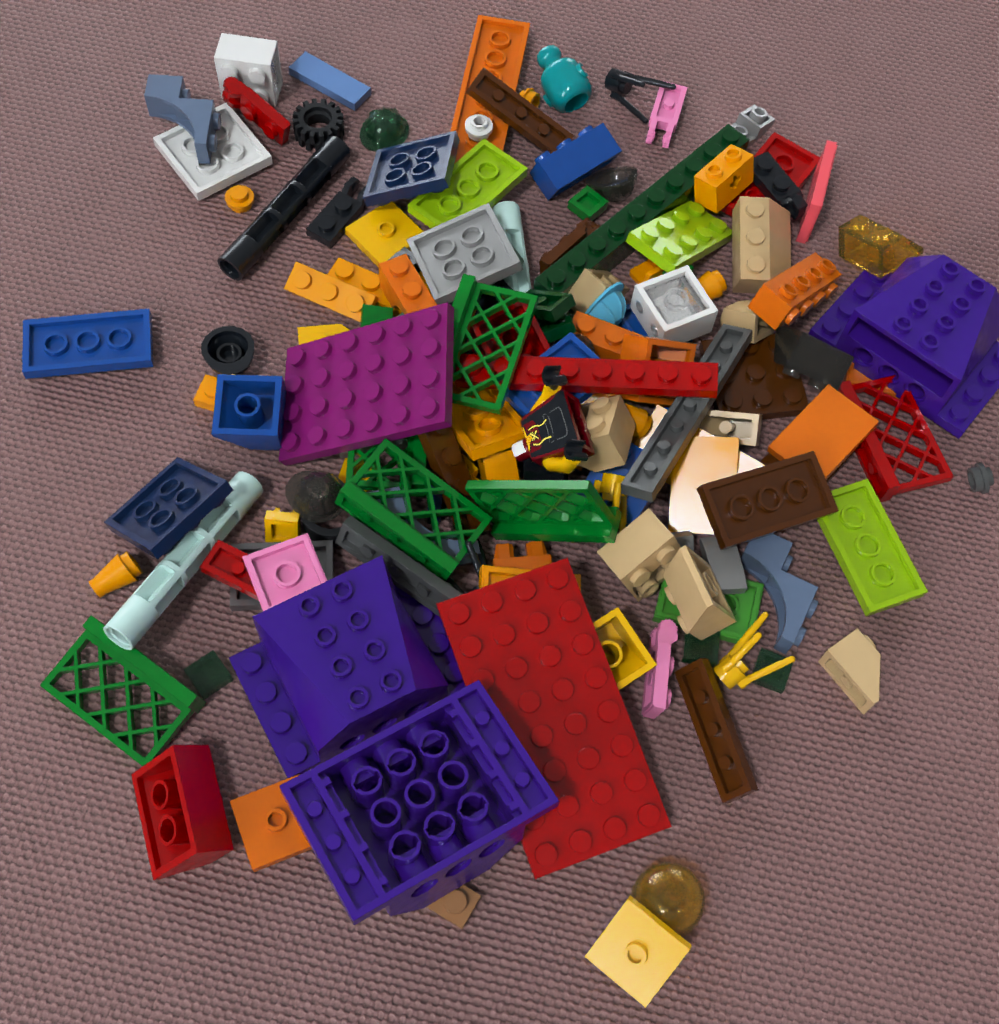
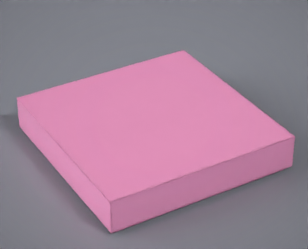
M308 533L242 556L262 611L327 581Z

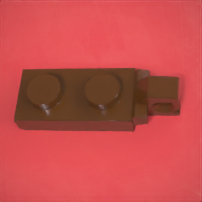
M585 218L576 224V228L569 235H564L552 250L546 251L539 261L540 274L599 228L600 225L592 222L589 218Z

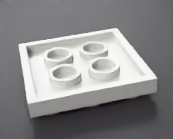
M227 102L215 108L216 112L221 114V129L216 130L217 152H212L210 164L198 163L194 139L180 125L153 137L155 147L198 201L273 164L270 153L235 111L227 105Z

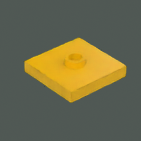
M393 201L387 205L378 206L345 227V234L378 268L379 263L387 261L403 247L411 251L406 239L424 232Z
M630 895L587 952L585 958L646 1008L689 952L692 945Z

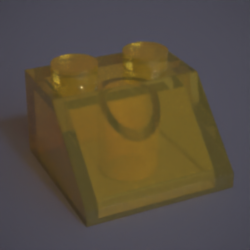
M858 215L839 226V257L879 278L897 269L907 257H918L923 254L924 248L865 216Z

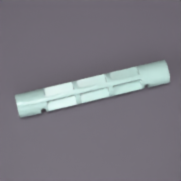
M502 201L494 205L492 210L508 240L524 260L522 271L510 275L503 280L513 290L526 293L532 287L520 207L513 201Z
M243 471L237 472L229 481L234 491L225 498L223 504L209 512L194 530L186 533L175 544L174 548L160 561L143 583L103 627L104 633L112 642L126 650H132L199 570L200 565L217 540L223 541L262 495V485L254 476Z

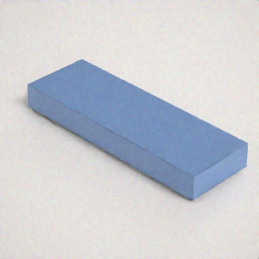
M306 51L289 66V75L354 111L371 95V87Z

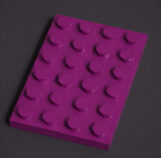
M446 302L287 348L285 371L287 394L283 413L284 427L281 440L282 448L279 449V462L286 466L381 444L385 438L393 441L452 427L454 308Z

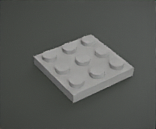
M489 203L406 239L437 305L454 301L463 274L475 276L477 282L490 285L523 270L517 254Z

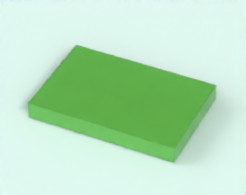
M746 579L747 590L745 593L724 595L737 622L709 637L736 644L758 618L764 584ZM664 580L660 585L652 621L660 623L662 620L670 619L676 623L677 628L682 629L677 620V616L681 614L677 605H673L669 601L664 591V588L668 585Z

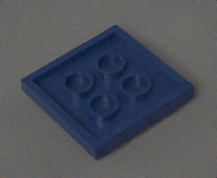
M456 130L378 149L363 194L366 206H384L391 201L400 199L410 200L421 194L439 193L449 188L460 142Z
M177 457L104 523L113 533L154 558L159 559L162 555L169 553L186 533L194 530L209 512L222 505L225 498L234 490L227 480Z

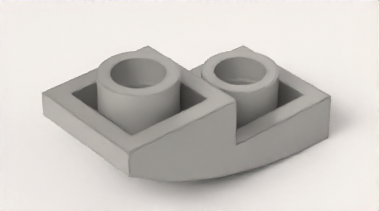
M754 104L739 113L736 122L731 126L750 139L747 146L749 148L774 124L775 118L770 116L765 109Z
M716 537L700 538L702 559L710 564L723 594L745 593L747 583L737 546L720 550Z

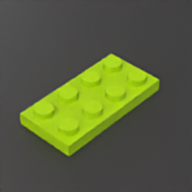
M484 138L454 164L449 188L439 193L430 192L418 195L408 204V213L429 228H433L484 204L489 203L492 208L527 176L528 168Z
M690 200L630 231L625 242L668 273L686 265L689 266L730 242L732 230L727 227L723 220L715 218L705 211L701 204Z
M868 478L831 490L839 511L817 519L865 616L867 617L923 597L928 591Z

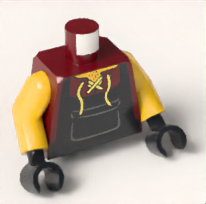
M545 366L542 371V380L545 384L542 394L530 412L522 417L520 422L525 438L512 444L511 448L519 462L531 458L534 463L546 468L548 471L570 474L581 461H587L588 457L595 455V451L579 399L561 389V386L566 385L568 382L565 375H559L561 366Z

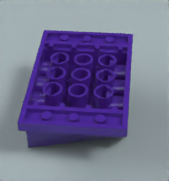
M944 254L907 257L894 273L872 261L815 323L807 337L844 362H853L854 368L871 380L896 375L892 379L893 382L887 385V387L895 391L896 397L900 398L905 390L911 391L922 415L958 439L999 389V342L997 341L999 339L998 291L996 287Z
M382 555L252 616L260 643L229 657L230 663L287 779L316 767L465 687L440 617L393 584Z
M479 680L279 786L281 794L353 925L358 924L383 908H386L391 917L427 907L489 870L523 839L527 824L555 809L559 804L558 798Z

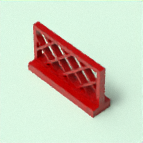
M896 375L853 385L848 380L839 382L835 388L870 415L888 423L884 432L875 428L863 440L855 452L880 502L888 501L896 494L949 482L954 477L911 391H903L899 399L883 392L885 386L892 383V379ZM864 392L875 397L872 406L860 401L857 393ZM878 400L895 407L892 415L875 408ZM899 409L911 414L914 420L912 425L895 417ZM891 425L908 432L904 441L887 434ZM911 435L924 440L926 444L925 451L908 444ZM884 441L900 448L896 458L884 452L882 448ZM904 451L921 458L917 468L900 460ZM927 461L937 466L940 474L933 476L921 470L924 462ZM896 468L912 474L911 481L900 484L894 473Z

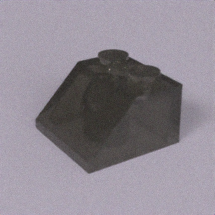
M785 326L775 330L774 362L783 366L782 373L795 379H799L800 375L809 379L807 385L820 391L828 384L838 391L854 359L853 356L803 331Z

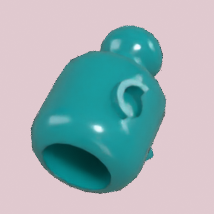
M548 45L541 49L537 55V63L544 69L541 76V87L545 92L543 95L545 102L560 113H569L583 107L592 95V85L587 78L588 74L582 69L583 64L578 63L573 58H562L560 49L555 45Z

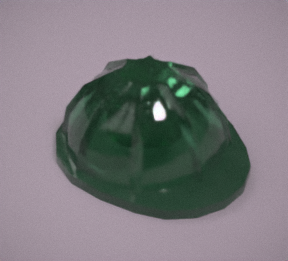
M385 106L372 110L360 130L362 145L373 152H377L378 149L402 144L409 136V125L406 119L403 118L396 108Z

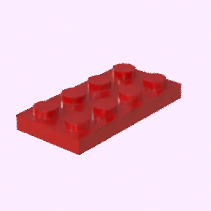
M776 132L769 137L754 155L756 157L769 152L799 189L814 173L820 159L819 156ZM752 182L721 211L732 217V211L740 196H765Z

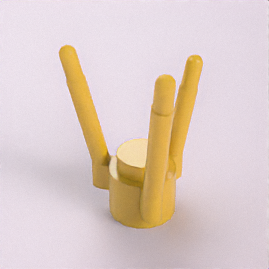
M603 473L602 481L595 480L594 487L598 493H602L604 501L612 502V507H620L619 510L622 512L620 521L621 532L627 524L628 495L621 494V483L625 476Z
M763 612L729 653L713 667L716 675L730 690L736 685L744 689L751 682L795 661L794 656H789L752 674L745 675L749 668L742 658L762 638V634L760 632L756 633V631L768 618L769 614L767 612Z

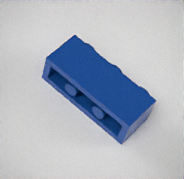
M604 123L595 128L590 125L584 128L575 140L572 141L570 138H567L561 142L553 153L550 154L549 151H545L534 160L536 165L530 171V175L549 201L612 163L622 150Z

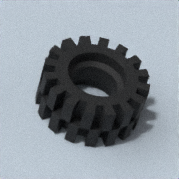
M317 98L312 99L311 104L306 100L303 102V107L300 105L296 107V112H293L292 118L295 140L296 142L299 141V145L302 148L306 145V150L311 151L312 148H315L316 151L329 136H336L343 140V113H341L339 106L335 107L334 102L330 101L327 104L326 99H321V103H317ZM314 123L327 124V126L322 128L310 127Z

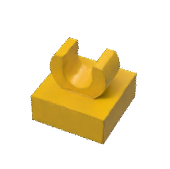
M275 508L273 511H266L264 518L265 542H284L301 535L300 513H298V510L293 509L292 512H281L280 508Z

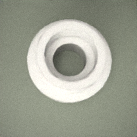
M475 114L468 117L465 121V131L469 138L474 141L487 139L492 133L493 123L485 115Z

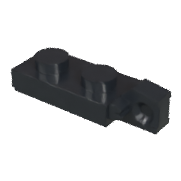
M769 152L754 157L753 183L765 197L772 199L790 211V216L793 220L803 217L808 204L803 199L801 190Z

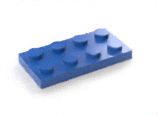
M150 309L23 320L22 373L25 379L154 367L152 315Z

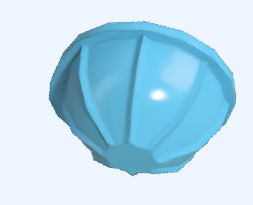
M620 281L607 288L592 303L585 314L618 326L622 322L627 308L625 297L622 294L624 284Z

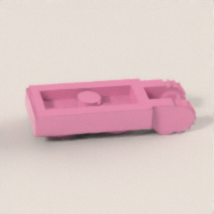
M675 84L676 89L674 90L659 87L650 116L649 130L645 143L652 144L655 139L656 128L665 130L666 134L663 136L662 147L668 149L672 133H675L688 87Z
M670 619L662 620L657 625L658 627L652 630L651 638L649 639L648 652L657 666L645 673L641 715L651 719H655L665 709H668L672 697V691L668 689V679L674 669V657L670 655L671 645L678 640V626Z

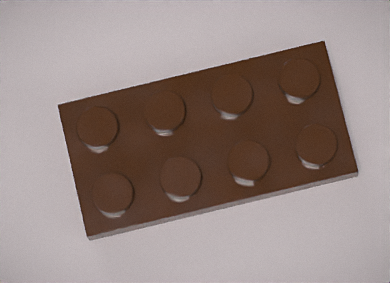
M814 451L702 484L697 488L720 550L808 523L839 511Z

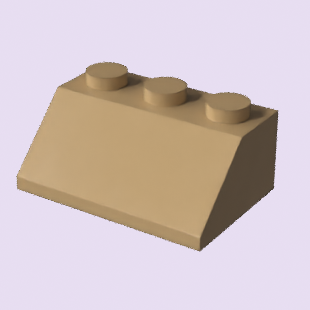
M740 196L732 211V292L757 294L764 283L791 267L790 211L768 197Z

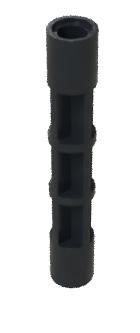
M329 136L248 228L218 258L217 262L220 269L228 277L237 281L241 280L278 236L286 230L301 210L310 203L311 199L349 159L351 152L343 140L336 136Z

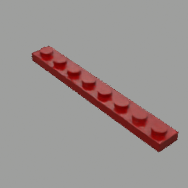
M461 354L459 359L463 368L480 360L477 354ZM504 355L488 363L494 375L506 370L509 364ZM520 356L509 390L543 391L545 384L542 380V371L544 367L560 365L559 375H565L568 380L566 385L561 386V389L567 392L717 398L718 363ZM484 366L467 374L473 386L490 378ZM464 377L454 381L456 388H469ZM494 384L486 388L497 390Z

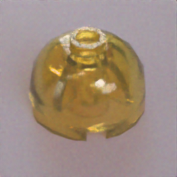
M663 862L651 865L638 876L631 888L630 895L681 937H685L695 929L704 914L706 896L702 883L693 871L681 864Z

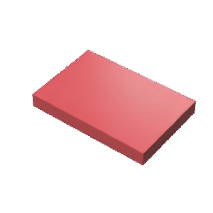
M826 141L811 179L806 198L808 206L804 216L801 218L796 238L797 242L804 244L808 242L820 214L838 146L836 145L837 142Z

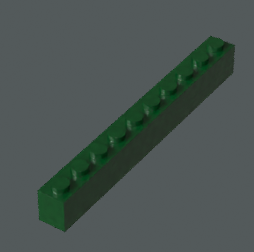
M727 124L536 277L533 289L568 293L584 269L610 272L636 251L635 248L625 242L630 231L690 200L695 202L694 175L730 144L746 151L750 139L730 124Z

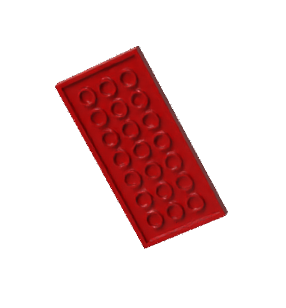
M568 557L436 604L465 687L477 680L481 682L559 800L558 807L525 826L521 844L534 879L672 827Z

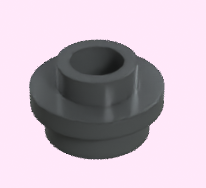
M979 462L975 463L974 467L968 468L967 476L971 490L974 493L979 491L982 494L989 493L990 486L994 485V477L990 467L985 468L984 464Z

